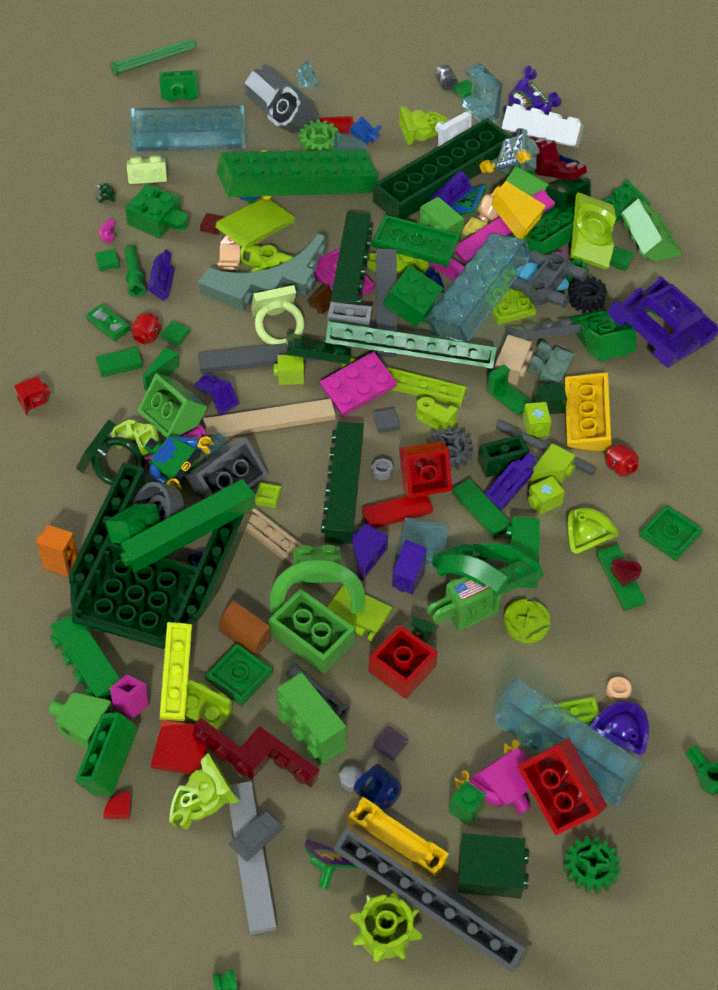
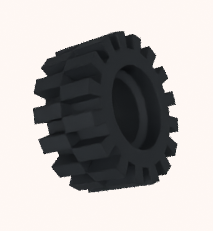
M587 276L584 282L574 279V282L571 283L568 297L571 307H576L578 312L581 309L582 313H586V311L590 313L593 310L598 311L599 308L602 309L607 293L606 285L602 284L600 279L596 281V277L589 279V276ZM581 293H590L594 296H585Z

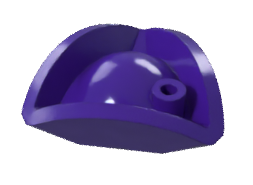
M632 701L614 703L604 709L592 722L591 730L602 738L637 755L645 753L649 738V723L645 710L639 704Z

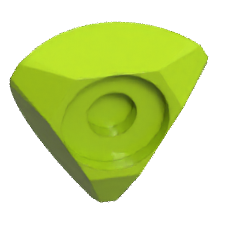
M578 508L569 512L568 535L570 548L573 553L585 552L618 537L616 526L603 513L590 508Z

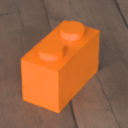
M47 525L36 540L43 569L69 577V572L78 556L74 535L72 532Z

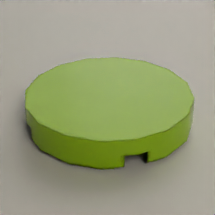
M520 599L513 602L507 607L503 617V624L507 634L521 643H535L542 640L550 628L551 619L548 610L537 601L531 602L527 601L528 599Z

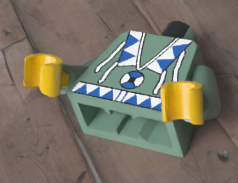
M518 128L515 137L506 139L503 142L497 158L491 161L485 160L479 166L483 173H491L497 169L507 177H509L515 166L526 172L535 170L536 156L540 152L536 142L527 136L528 131L526 129Z

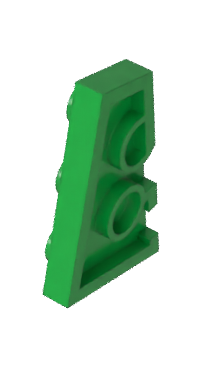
M628 179L623 182L619 189L616 188L608 199L605 198L603 200L613 205L616 215L615 223L623 219L621 213L637 199L650 206V201Z

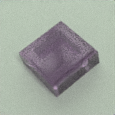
M388 726L374 742L373 747L394 761L408 744V739Z

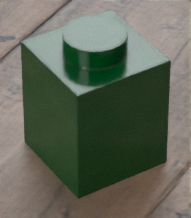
M563 383L537 385L536 394L533 395V403L546 402L549 415L565 413L567 396Z

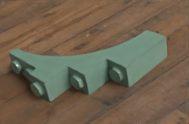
M317 234L314 240L300 254L271 269L251 273H232L208 267L198 282L201 294L243 311L247 305L252 303L254 293L294 285L296 293L306 297L309 291L313 290L316 285L314 272L318 267L320 258L325 256L328 249L325 236Z

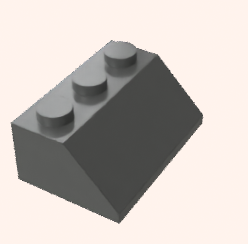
M247 437L232 439L186 473L185 477L195 493L202 499H205L241 479L251 488L266 477L268 472Z

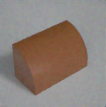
M233 600L220 620L219 631L254 656H257L271 641L270 626Z

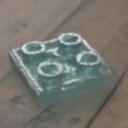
M405 517L396 559L400 555L404 541L409 540L427 548L426 564L433 566L432 560L435 554L445 551L450 526Z

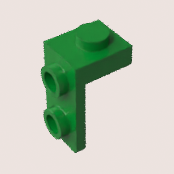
M503 364L489 374L487 393L513 413L520 415L524 412L525 404L532 403V401L508 383L510 369Z

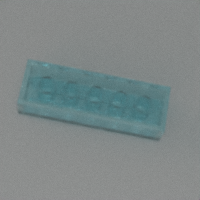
M244 105L130 108L132 151L246 148Z
M492 233L426 316L434 335L467 343L532 258L526 240Z
M515 678L499 697L494 722L501 730L510 732L517 737L520 743L526 746L529 745L537 752L569 737L604 800L617 807L620 806L636 783L643 766L641 761L518 678Z

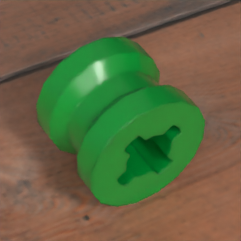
M233 968L228 969L223 974L218 972L212 973L215 990H238Z

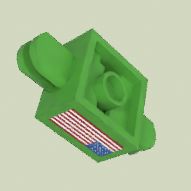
M466 577L456 578L447 584L445 598L432 603L428 607L427 612L435 624L450 619L457 631H460L498 613L502 594L495 596L492 594L493 589L489 586H480Z

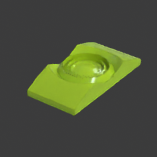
M579 192L576 194L571 258L582 260L585 263L605 270L609 268L614 248L612 231L616 220L615 209L612 204Z

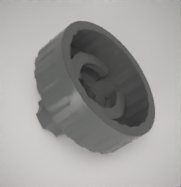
M158 482L145 484L137 493L133 505L156 504L161 522L186 509L183 497L175 486Z

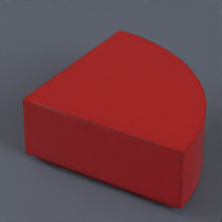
M131 791L117 794L107 803L103 813L104 819H130Z

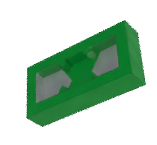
M100 304L86 314L87 321L114 342L130 331L129 324L103 304Z

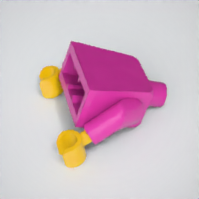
M514 739L512 740V747H509L507 743L504 744L505 755L472 776L473 779L470 780L467 771H462L461 775L467 782L487 794L485 802L493 806L497 805L499 808L512 803L517 813L521 814L528 810L531 804L524 795V793L529 791V788L517 766L529 756L522 749H519V741ZM455 778L456 787L459 789L464 781Z

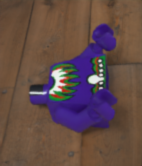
M528 65L524 69L526 76L524 79L521 78L509 94L508 105L503 107L504 114L506 113L507 106L512 107L513 104L524 106L528 111H531V108L542 110L544 115H549L552 107L561 105V99L556 92H552L547 98L533 82H528L537 77L536 70L532 71L531 66Z

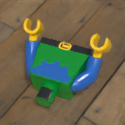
M168 436L162 445L153 438H150L144 449L153 455L149 462V471L153 481L170 484L181 490L180 483L185 478V474L198 461L201 454L199 450L202 449L205 454H209L210 450L206 446L209 444L214 445V443L206 436L201 439L177 436L173 438Z

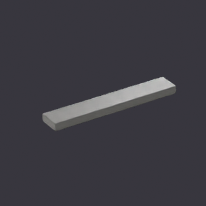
M251 781L231 785L240 800L235 804H229L234 838L257 819ZM263 848L248 862L237 853L250 935L275 931L276 922Z

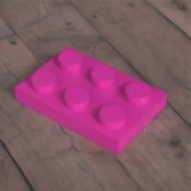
M340 248L321 257L318 267L314 272L317 281L321 285H329L331 291L333 289ZM367 276L365 278L361 277V280H364L363 292H359V295L364 296L375 290V284Z
M372 352L320 381V387L328 398L331 399L341 416L344 417L397 387V382L377 355Z

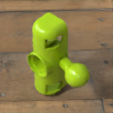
M252 245L247 249L243 247L240 249L241 263L255 267L250 273L279 266L280 262L285 263L294 258L293 256L278 252L272 245ZM250 252V261H246L244 257Z

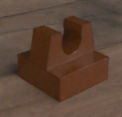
M322 285L307 300L310 307L316 308L319 314H325L330 308L332 291L329 285Z

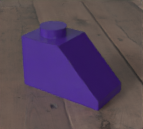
M364 524L360 530H356L351 538V542H353L352 553L358 577L362 581L388 549V536L367 524Z
M409 540L404 541L393 571L392 586L396 587L397 590L414 594L425 574L426 547Z

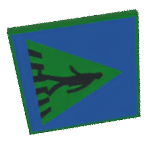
M482 185L471 188L451 208L460 216L476 213L487 186Z

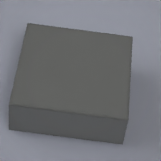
M395 409L373 412L378 433L400 429Z

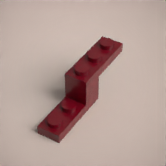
M534 136L529 137L536 142L540 151L536 156V175L575 180L587 173L586 165L577 164V162L566 163L560 161L555 140L534 138Z
M200 718L194 724L193 736L200 745L207 746L213 750L220 760L232 764L235 770L242 776H248L253 780L271 758L277 767L289 771L299 783L306 784L311 788L317 781L320 769L261 726L240 747L204 719Z

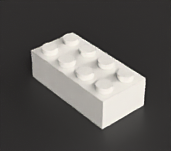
M513 104L512 107L507 106L502 129L507 132L516 133L518 128H523L528 131V137L546 138L547 140H555L558 144L578 148L584 125L577 118L568 117L566 120L562 119L560 114L550 112L549 115H544L542 110L531 108V111H528L522 105Z

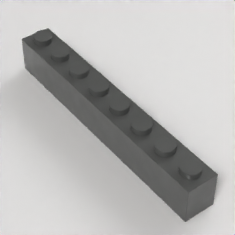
M356 824L345 828L333 849L511 972L520 966L532 945V942Z

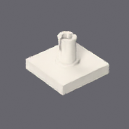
M466 111L446 123L444 121L438 123L435 128L438 133V146L471 128L472 114Z

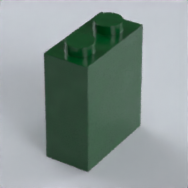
M462 833L458 893L521 899L523 889H528L529 874L524 873V864L528 865L529 849L525 848V839Z

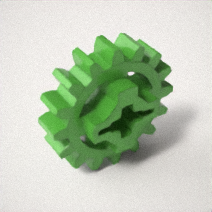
M317 119V123L311 120L310 125L304 124V129H300V147L305 148V151H335V147L339 146L340 133H338V128H334L333 123L328 125L327 120L323 123H320L319 119Z

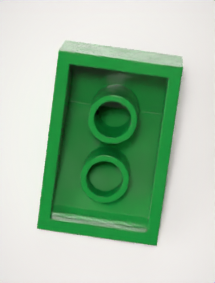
M602 309L570 317L569 319H572L573 323L580 324V333L576 334L588 353L598 361L605 362L613 357H624L629 353L636 352V331L629 324L621 327L607 314L608 310Z

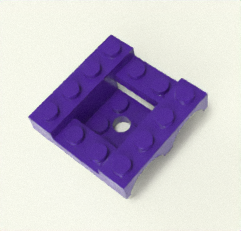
M662 276L647 290L643 291L641 287L636 289L623 303L619 304L617 300L614 301L607 312L621 327L629 324L649 344L653 345L656 350L652 355L667 368L712 342L718 335V325L706 316L701 308ZM652 310L661 316L668 325L675 329L673 335L671 336L647 313Z

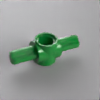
M697 746L690 747L685 752V756L698 771L696 775L700 779L701 789L706 793L717 794L718 796V763L714 761L709 762ZM709 776H714L717 778V781L712 780Z

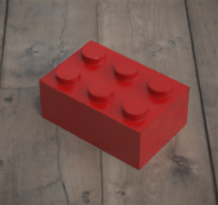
M569 737L528 757L517 766L555 836L598 816L608 806Z

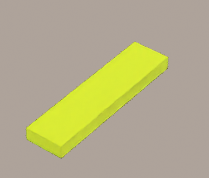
M167 623L160 720H185L192 624Z

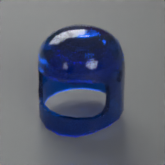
M375 764L356 781L353 790L360 797L368 799L381 810H386L396 803L401 794L402 787L396 776L380 764ZM370 777H373L369 784L363 789L367 780Z

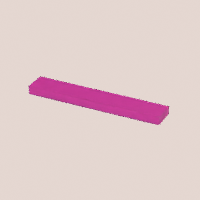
M543 189L532 196L546 205L543 214L555 205V202ZM499 217L459 243L455 254L466 265L513 233L502 218Z

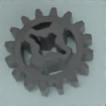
M450 427L447 428V431L439 428L438 434L432 432L431 438H427V443L443 441L449 448L451 469L455 467L457 470H460V464L467 466V461L472 459V439L466 438V432L459 434L458 428L455 431H451Z

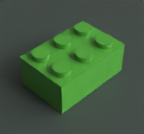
M301 588L269 619L270 635L323 675L355 644V628Z
M302 672L277 688V715L282 723H287L291 727L294 738L298 742L302 741L304 743L306 751L312 760L316 759L322 766L346 750V725Z

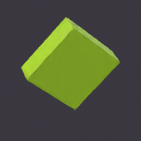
M260 482L255 495L256 505L276 509L282 487Z

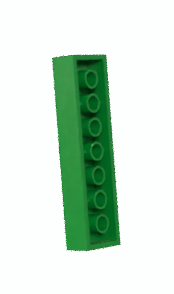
M366 150L221 152L217 167V174L227 197L373 193V184L377 182L379 176Z

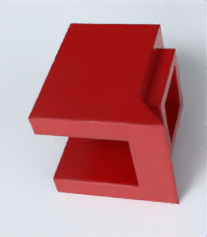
M38 376L14 385L19 395L16 396L26 416L30 409L48 402L47 396L50 395V390L46 383L42 384Z

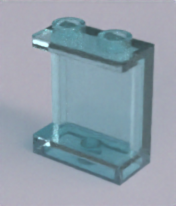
M481 63L467 68L465 73L472 79L471 95L462 99V106L480 122L486 118L491 121L498 119L503 83Z

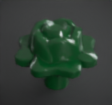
M108 183L104 185L97 184L99 195L96 199L100 203L104 200L116 201L113 197L116 192Z

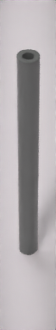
M499 421L496 426L497 429L511 436L522 435L525 443L543 452H546L551 446L502 421ZM577 458L574 459L576 468L592 476L594 475L596 467Z

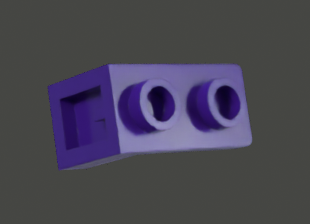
M207 374L200 377L199 381L194 383L196 389L211 395L219 414H223L239 405L231 382Z

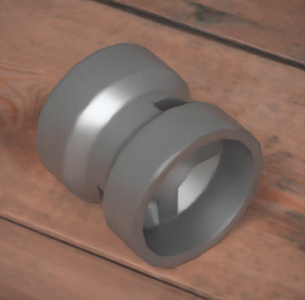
M442 65L436 70L435 77L439 81L441 88L444 91L452 90L453 85L458 83L452 68L449 65Z

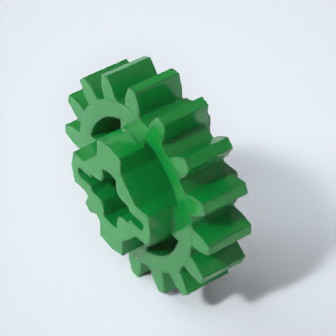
M585 836L583 843L576 839L574 847L568 846L567 854L563 859V862L566 863L563 871L570 873L568 877L569 882L574 880L577 882L575 887L577 890L584 886L585 893L588 894L590 889L594 888L596 894H599L601 887L608 891L611 883H616L617 875L621 871V867L617 866L621 858L614 857L615 847L607 848L609 841L606 840L601 844L599 843L598 836H595L594 841H590L589 837Z

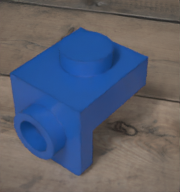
M361 117L348 131L365 146L370 141L373 143L380 136L378 132L382 126L379 124L374 129Z

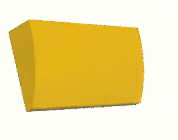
M608 373L565 377L567 446L581 450L608 451L612 447Z

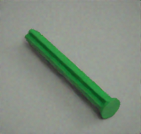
M193 38L186 39L121 61H111L110 67L113 74L117 76L120 72L195 49L196 43Z

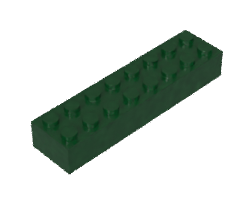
M486 118L373 184V202L389 216L404 220L418 212L420 206L429 202L432 195L459 171H463L468 180L481 174L482 170L479 164L485 160L491 161L497 158L503 142L513 137Z

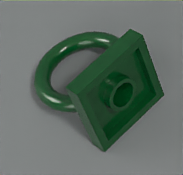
M108 419L83 453L76 469L84 473L92 462L93 470L98 478L111 486L115 477L108 475L101 466V461L111 446L127 448L133 454L136 466L144 468L145 464L143 454L134 442L123 437H110L116 424Z

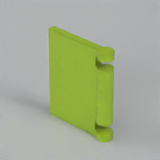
M344 584L327 607L355 628V634L364 637L366 631H369L368 640L371 642L375 639V636L393 607L365 594V611L351 614V598Z

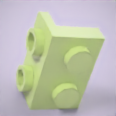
M160 155L150 156V159L131 157L130 160H127L128 183L166 182L165 158H161Z

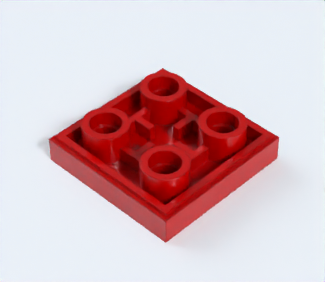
M162 720L151 761L152 769L192 775L196 770L202 769L201 760L206 755L208 747L200 745L195 740L193 724Z

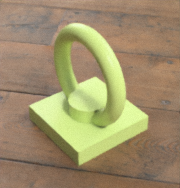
M294 285L254 293L251 311L253 317L256 316L255 328L259 337L268 345L286 343V338L276 339L266 333L263 326L266 314L277 315L287 310L296 320V329L293 334L302 336L305 323L303 315L294 305L296 296Z

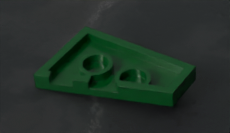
M287 332L286 355L350 364L351 353L349 348Z

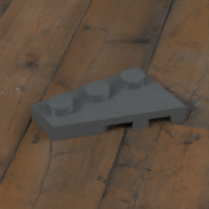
M561 319L559 323L546 321L542 322V324L505 326L506 335L528 340L580 333V324L573 323L572 319Z

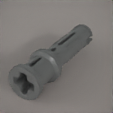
M297 663L289 666L286 670L288 677L292 679L302 672L341 720L345 718L350 710L349 704L341 702L335 696L334 691L323 688L301 669Z

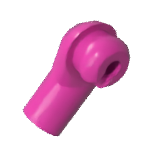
M107 219L99 229V235L105 243L113 242L115 234H112L111 231L116 226V223L112 219Z

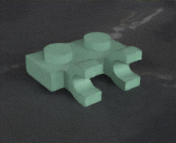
M541 341L538 346V352L536 356H532L527 371L540 375L539 380L547 384L561 383L574 360L575 354L557 346L554 350H551L547 343ZM541 359H545L548 361L546 365L543 364V361Z

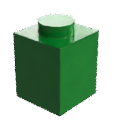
M465 780L450 800L449 813L470 826L483 810L487 794Z

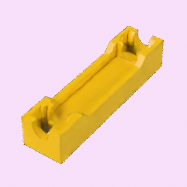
M364 797L359 801L357 809L348 816L349 826L358 825L435 878H437L448 862V852L434 843L424 840L385 814L378 806ZM364 811L368 813L363 820H358ZM438 859L439 863L430 868L429 864L432 860Z

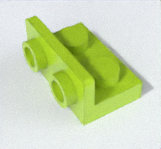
M189 680L187 684L185 719L195 724L202 718L220 731L232 714L231 700L223 693H216L210 690L202 682L196 683L193 680Z

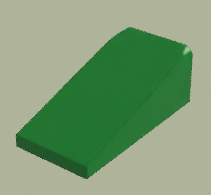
M166 347L160 352L143 374L144 390H148L156 373L167 377L180 366L179 354Z

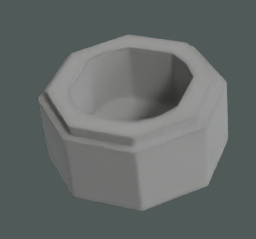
M381 458L374 461L371 472L374 478L384 481L391 478L394 467L390 460Z
M355 765L345 766L339 773L340 787L347 792L358 791L364 784L362 770Z

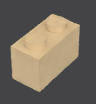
M508 335L495 363V369L497 370L503 364L510 369L508 383L518 385L520 378H524L528 367L526 363H530L534 351H531V341Z

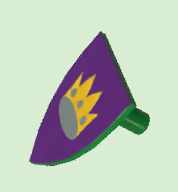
M308 839L304 844L305 851L311 857L310 863L323 872L318 885L320 888H329L335 868H359L331 847Z

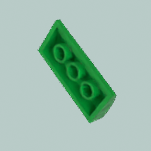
M575 206L565 211L558 208L551 209L541 216L540 220L522 241H519L514 234H512V239L528 252L535 250L545 255L553 253L572 240Z

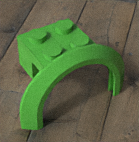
M301 545L293 547V565L284 570L273 583L270 593V612L276 613L284 605L285 595L293 583L342 582L350 594L351 614L365 611V592L357 575L341 564L340 547L333 545H324L322 547Z

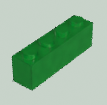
M72 615L50 625L52 635L49 638L55 649L60 648L63 652L61 657L67 667L71 665L74 669L72 674L78 684L83 683L85 686V695L112 702L110 687L121 679L87 628L83 625L72 623Z

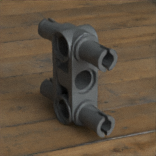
M532 250L529 254L528 262L541 267L529 281L513 275L509 280L508 287L523 292L534 305H543L550 302L565 308L569 301V295L557 292V288L565 277L568 276L584 282L588 275V269L573 265L562 252L545 255Z

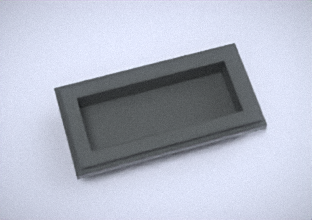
M265 810L234 838L229 845L248 862L285 826L268 810Z

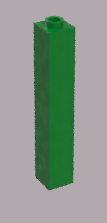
M241 479L120 543L122 550L120 558L126 567L130 566L134 573L256 508L255 494L246 482Z

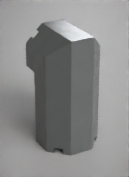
M265 64L262 66L263 69L258 70L256 68L251 72L245 82V88L247 89L245 96L266 113L268 119L276 126L291 133H300V129H304V124L310 125L311 120L317 123L319 117L313 101L278 71Z

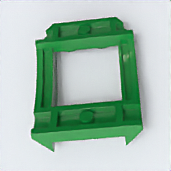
M498 543L461 544L435 554L432 560L434 568L437 567L438 576L442 577L450 573L464 576L480 586H489L493 589L492 594L495 596L540 579L544 575L540 564L518 550ZM493 558L510 565L497 570L484 560Z

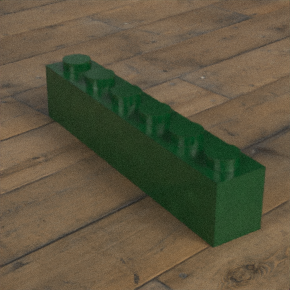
M346 213L331 302L361 305L362 295H359V292H363L364 280H361V277L365 278L367 266L364 263H368L369 251H366V249H370L371 237L368 236L373 234L374 223H370L371 214Z
M337 422V430H332V443H335V448H330L329 460L333 461V465H328L327 478H331V483H326L325 496H329V501H324L323 514L327 515V519H322L321 533H325V542L353 544L351 538L354 534L364 423Z

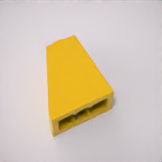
M507 181L501 187L497 186L492 194L494 199L491 206L516 238L522 241L540 220L546 205Z

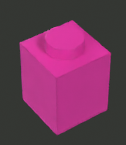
M128 674L110 687L114 711L121 713L131 720L149 706L146 684Z

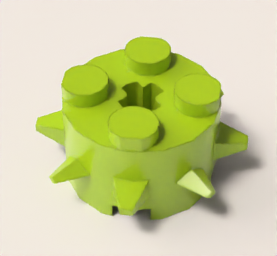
M393 892L390 897L381 895L373 898L370 894L367 895V903L363 907L362 913L350 915V920L359 926V936L352 942L353 945H362L369 954L373 955L374 962L376 963L380 960L397 956L402 960L406 959L405 950L410 945V942L422 939V934L413 927V919L419 912L418 908L410 909L403 900H398L396 892Z

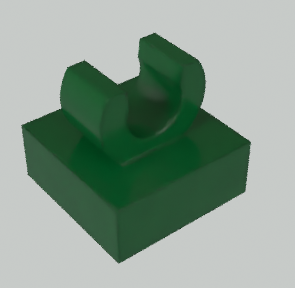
M413 616L410 625L417 627L411 633L416 636L418 632H423V642L425 643L430 639L429 632L436 634L439 626L416 616Z

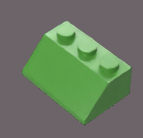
M637 199L621 213L624 219L623 225L632 233L630 237L634 243L639 245L638 251L644 258L648 257L655 262L678 257L683 254L660 214L640 199Z
M156 373L137 411L166 438L168 436L174 438L197 427L205 414L207 406L177 380Z

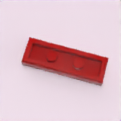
M427 495L414 498L406 496L362 508V515L366 524L373 528L433 513V507Z

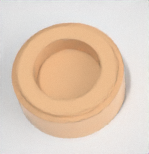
M623 677L610 679L606 688L608 697L615 702L626 701L632 691L630 682Z

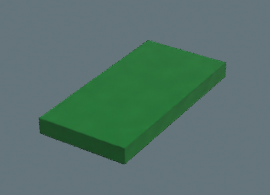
M385 215L372 240V247L396 249L397 254L449 267L461 240V235Z

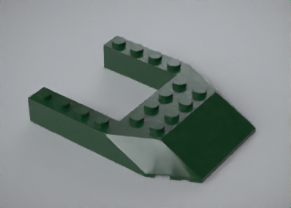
M123 462L69 572L72 623L164 649L167 623L193 624L204 615L224 582L252 515V510L213 530L197 567L163 557L134 573L130 566L126 567L120 558L122 553L121 545L111 542L106 525V520L133 505L137 493L146 484L144 468Z

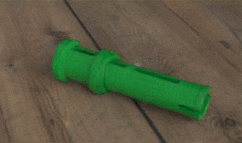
M131 244L132 250H130L129 245H126L124 252L128 272L125 278L127 283H129L127 291L130 296L140 297L146 292V287L143 284L144 275L139 268L137 247Z

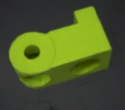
M422 397L417 401L416 417L419 421L439 431V428L447 431L448 427L452 428L457 422L458 408L450 405L447 409L435 403L432 398Z

